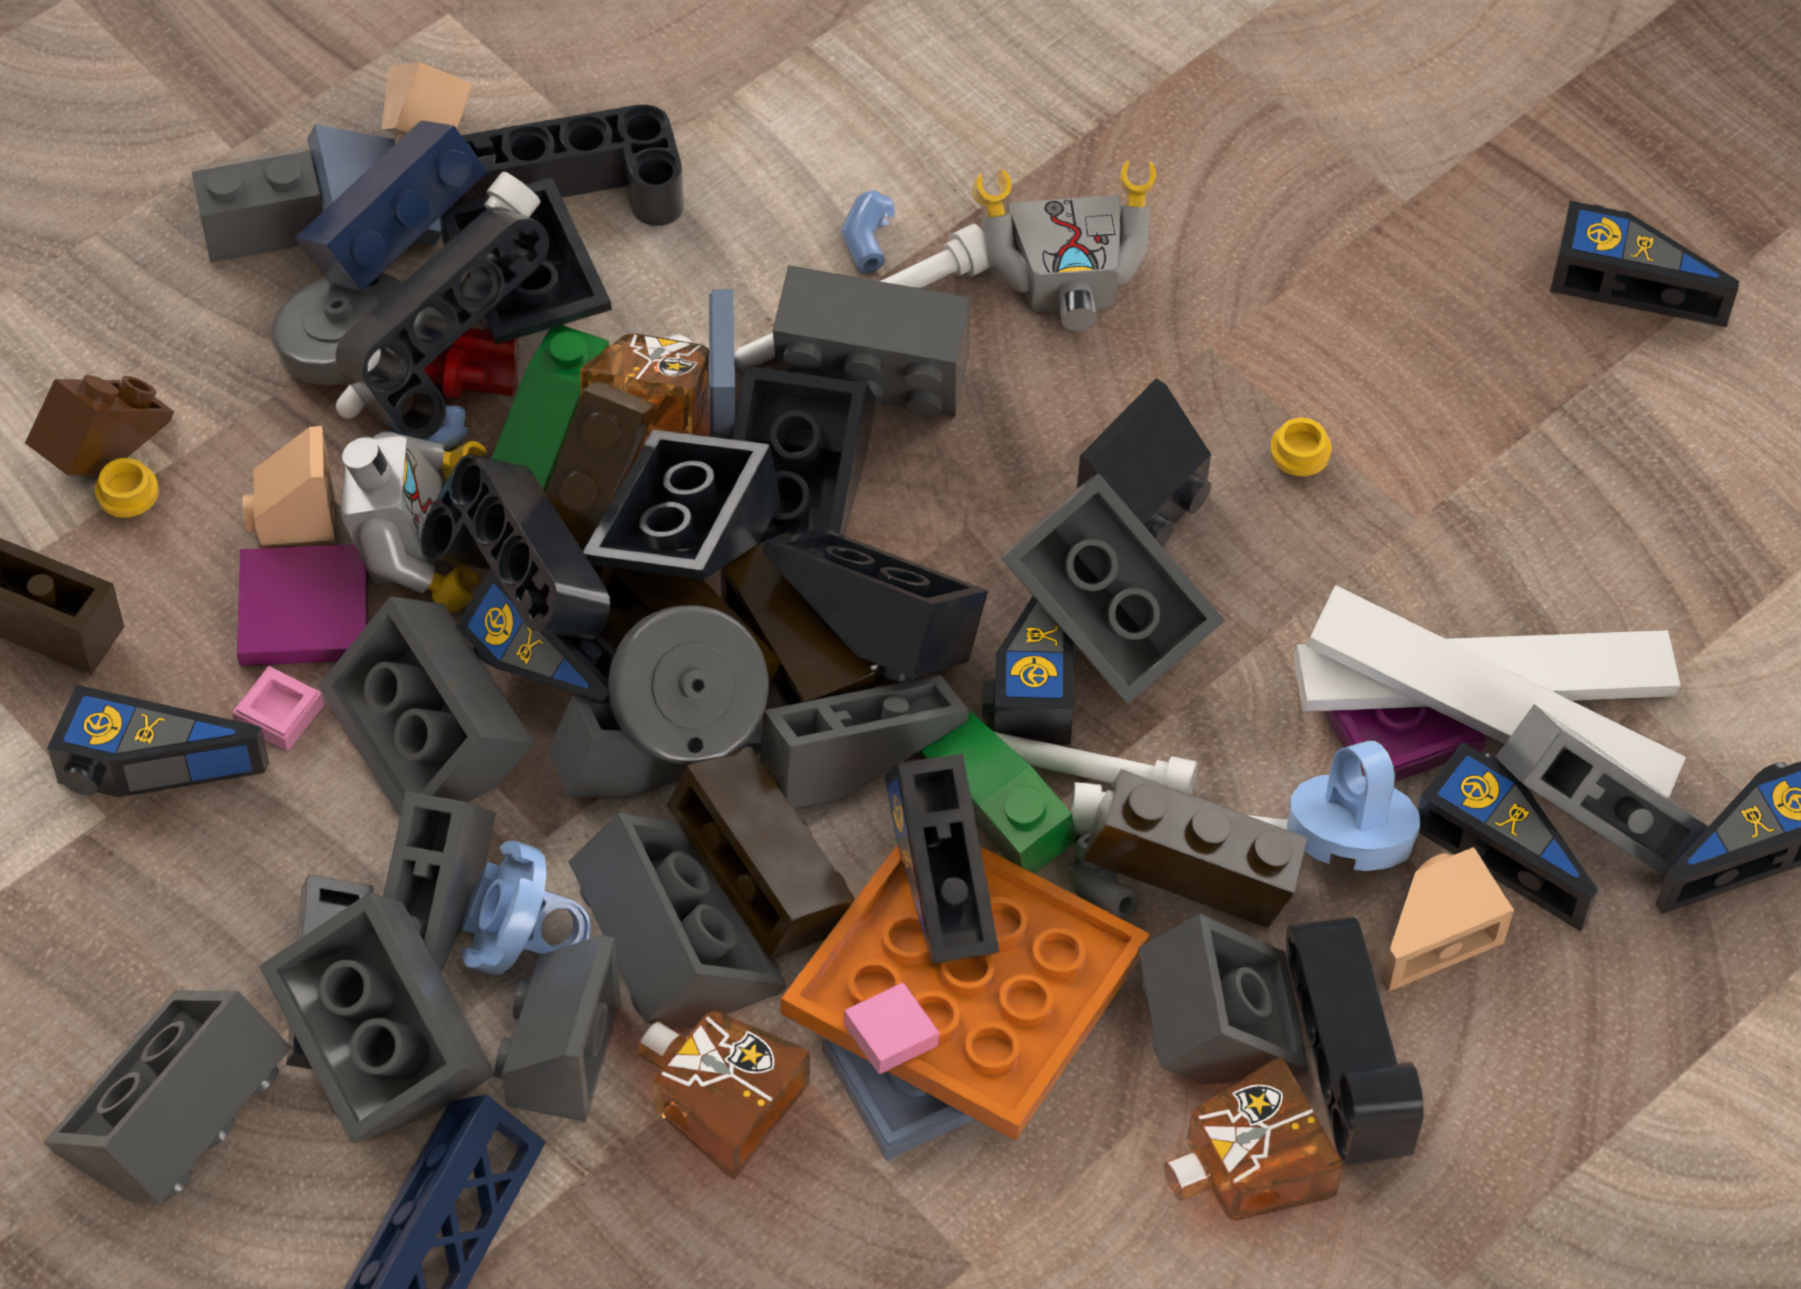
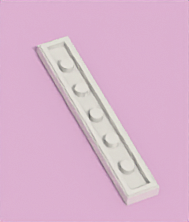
M1337 585L1333 588L1306 644L1307 647L1504 744L1535 704L1585 737L1668 797L1686 759L1685 756Z
M1668 630L1447 639L1571 701L1675 697L1681 686ZM1297 644L1293 659L1303 712L1426 706L1307 647L1306 644Z

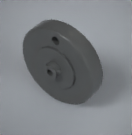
M380 273L368 286L359 291L330 284L326 278H322L298 291L279 310L272 325V341L283 368L294 378L311 384H348L349 382L340 372L336 363V349L339 341L348 330L400 286L402 282L391 275Z
M676 606L652 613L638 622L626 634L612 660L608 689L615 719L621 730L635 746L656 759L669 763L691 765L713 757L728 756L750 738L764 714L768 698L769 681L763 654L753 636L742 624L731 616L712 608Z

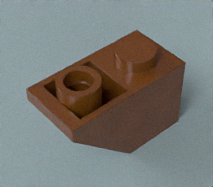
M85 375L83 379H54L25 444L67 476L100 475L101 470L108 463L116 459L129 457L166 426L175 411L155 397L157 391L153 386L136 377L123 376L121 380H104L96 376Z

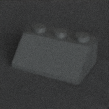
M1100 474L1091 476L1001 557L1002 561L1126 705L1130 704L1225 621Z
M390 596L320 682L318 687L399 816L401 815L406 791L469 802L497 788L535 742L481 660L476 656L466 637L456 628L457 624L444 604Z
M618 812L568 861L580 885L581 897L592 910L603 935L615 938L617 965L631 992L632 1004L643 1017L645 1023L654 1024L658 1021L667 1026L694 1028L709 1022L706 1019L707 1017L714 1020L775 996L787 987L774 958L769 959L678 823Z
M369 892L259 965L351 1143L362 1142L439 1112L446 1108L450 1101L458 1100L495 1076L488 1059L401 901Z
M175 990L43 1143L52 1152L126 1200L161 1204L162 1201H167L176 1196L187 1185L192 1176L190 1168L204 1151L216 1146L229 1135L236 1123L234 1116L250 1097L263 1092L275 1080L279 1072L277 1064L288 1053L291 1046L239 991Z

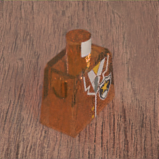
M637 333L625 334L581 368V395L587 387L598 381L657 404L646 437L650 436L652 430L697 435L708 399L709 348L702 344L692 343L691 340L681 335L661 338Z
M718 1011L706 1013L687 1037L663 1022L657 1021L645 1033L638 1047V1056L660 1069L653 1081L655 1108L659 1114L721 1171L734 1180L810 1084V1051Z
M1283 1057L1271 1061L1198 1106L1191 1113L1187 1141L1191 1152L1164 1163L1166 1179L1174 1196L1179 1201L1212 1189L1225 1215L1229 1219L1236 1221L1333 1198L1337 1194L1344 1167Z

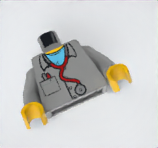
M1129 160L1122 166L1120 186L1128 194L1127 205H1121L1120 195L1013 202L1008 203V212L1004 213L1002 201L1009 195L1012 188V180L1009 174L1004 169H1000L997 172L1000 194L990 195L983 188V178L980 173L972 184L971 194L979 205L986 207L987 216L982 218L990 266L1016 292L1025 294L1028 305L1033 311L1037 313L1060 311L1062 325L1069 330L1080 331L1093 326L1097 320L1096 309L1109 308L1115 304L1116 287L1128 284L1132 280L1147 254L1151 207L1145 206V196L1153 189L1157 175L1156 168L1151 161L1148 170L1149 180L1147 183L1139 186L1132 184L1127 178Z
M391 432L376 434L372 438L361 437L355 439L346 446L342 454L345 464L341 504L342 519L375 585L395 582L421 594L426 590H430L435 603L444 604L449 613L460 611L471 602L474 594L468 592V590L479 583L478 575L471 568L459 565L445 576L436 573V561L430 560L424 554L421 535L427 514L442 488V479L437 472L442 469L444 477L448 479L453 468L463 456L467 454L484 456L486 454V449L482 444L470 441L451 452H446L440 443Z

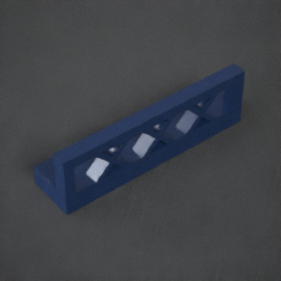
M487 1094L450 1101L344 1289H426L422 1261L430 1248L442 1245L445 1248L449 1275L441 1289H466L546 1141ZM495 1130H498L519 1148L506 1172L492 1175L487 1144ZM472 1171H474L475 1179L468 1180ZM500 1181L499 1185L495 1190L494 1182ZM477 1187L482 1215L474 1230L460 1233L454 1204L462 1189ZM441 1229L442 1237L436 1238ZM468 1240L463 1248L461 1241Z

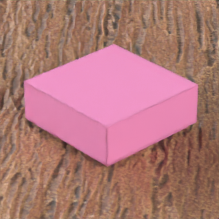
M268 666L232 711L233 720L262 727L264 740L288 752L323 708L322 692Z
M904 983L844 1010V1026L878 1074H882L938 1046L939 1031Z

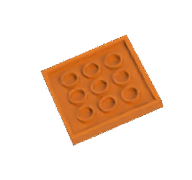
M896 845L782 996L780 1014L869 1061L843 1024L844 1010L904 983L939 1031L938 1046L887 1072L1016 1141L1139 962V947L1149 942L1150 933L980 846L999 953L931 964L898 845Z

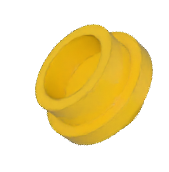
M1293 418L1288 420L1276 430L1271 438L1270 456L1272 461L1280 470L1290 475L1311 476L1317 474L1327 466L1331 457L1332 445L1325 429L1318 422L1309 418Z
M120 458L108 463L101 470L95 484V495L101 509L112 516L120 518L134 517L146 512L154 505L159 493L155 474L142 462L132 458Z

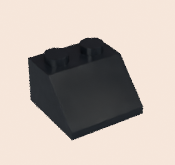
M1155 378L1080 455L1077 489L1091 476L1100 474L1163 547L1173 532L1174 524L1186 511L1190 514L1195 513L1207 499L1211 490V482L1208 481L1211 453L1167 385Z

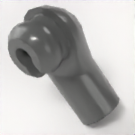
M1090 833L1083 835L1077 840L1074 847L1077 856L1073 868V883L1078 897L1123 920L1129 919L1134 915L1138 906L1136 892L1117 882V872L1083 860Z

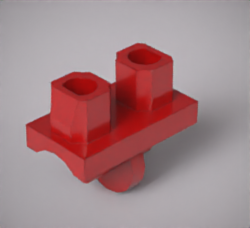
M469 328L423 370L434 384L443 385L444 397L459 399L463 389L514 396L518 387L519 338L495 345L485 330Z

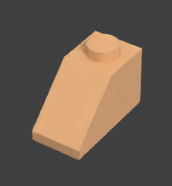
M421 62L391 66L387 78L381 130L396 135V144L421 120L454 125L457 128L473 84Z
M309 427L253 469L254 494L243 495V518L245 531L257 532L260 548L337 545L336 500L323 427Z
M1474 847L1453 856L1448 853L1436 855L1423 863L1415 872L1389 950L1382 982L1388 992L1504 944L1514 909Z

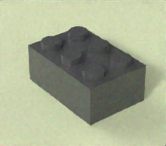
M788 265L773 326L776 370L867 383L876 397L875 406L883 403L906 407L911 413L922 417H937L940 414L956 416L970 352V297Z

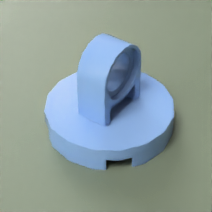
M1366 741L1340 748L1332 760L1330 775L1316 776L1299 784L1290 798L1287 830L1308 837L1305 852L1316 860L1329 864L1332 853L1340 857L1356 859L1354 870L1372 871L1392 868L1409 858L1412 853L1413 844L1419 834L1420 819L1419 811L1411 800L1394 788L1395 774L1387 751L1381 744L1375 741ZM1360 763L1364 770L1365 776H1362Z
M515 840L504 842L499 849H501L502 855L506 857L500 866L487 862L472 891L462 929L474 934L473 949L469 947L462 949V960L467 968L491 976L502 975L515 963L523 949L545 954L588 940L591 932L589 915L581 905L564 896L545 890L546 863L541 851L538 848ZM566 909L572 916L573 928L571 934L560 944H547L541 932L543 920L553 910Z

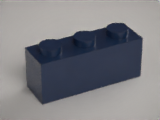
M421 120L298 234L295 239L330 284L362 291L488 171L454 125Z

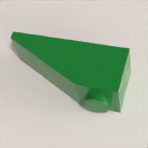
M564 325L549 329L525 370L491 459L526 465L532 471L544 492H547L583 390L598 381L613 386L610 344L608 340Z
M970 710L967 722L917 752L922 760L963 753L976 824L1007 860L1035 874L1077 842L1073 816L1070 810L1037 772Z

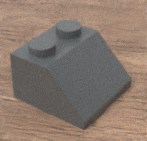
M307 146L191 167L210 262L300 246L295 237L323 212L312 158Z
M1202 914L1194 916L1139 947L1144 975L1142 986L1148 999L1154 1032L1153 1048L1161 1068L1203 1085L1296 1076L1309 1070L1285 951Z
M600 935L539 955L531 980H520L513 1005V1018L518 1019L513 1039L504 1037L501 1040L494 1069L495 1078L503 1079L506 1106L582 1122L587 1121L621 1005L615 938Z

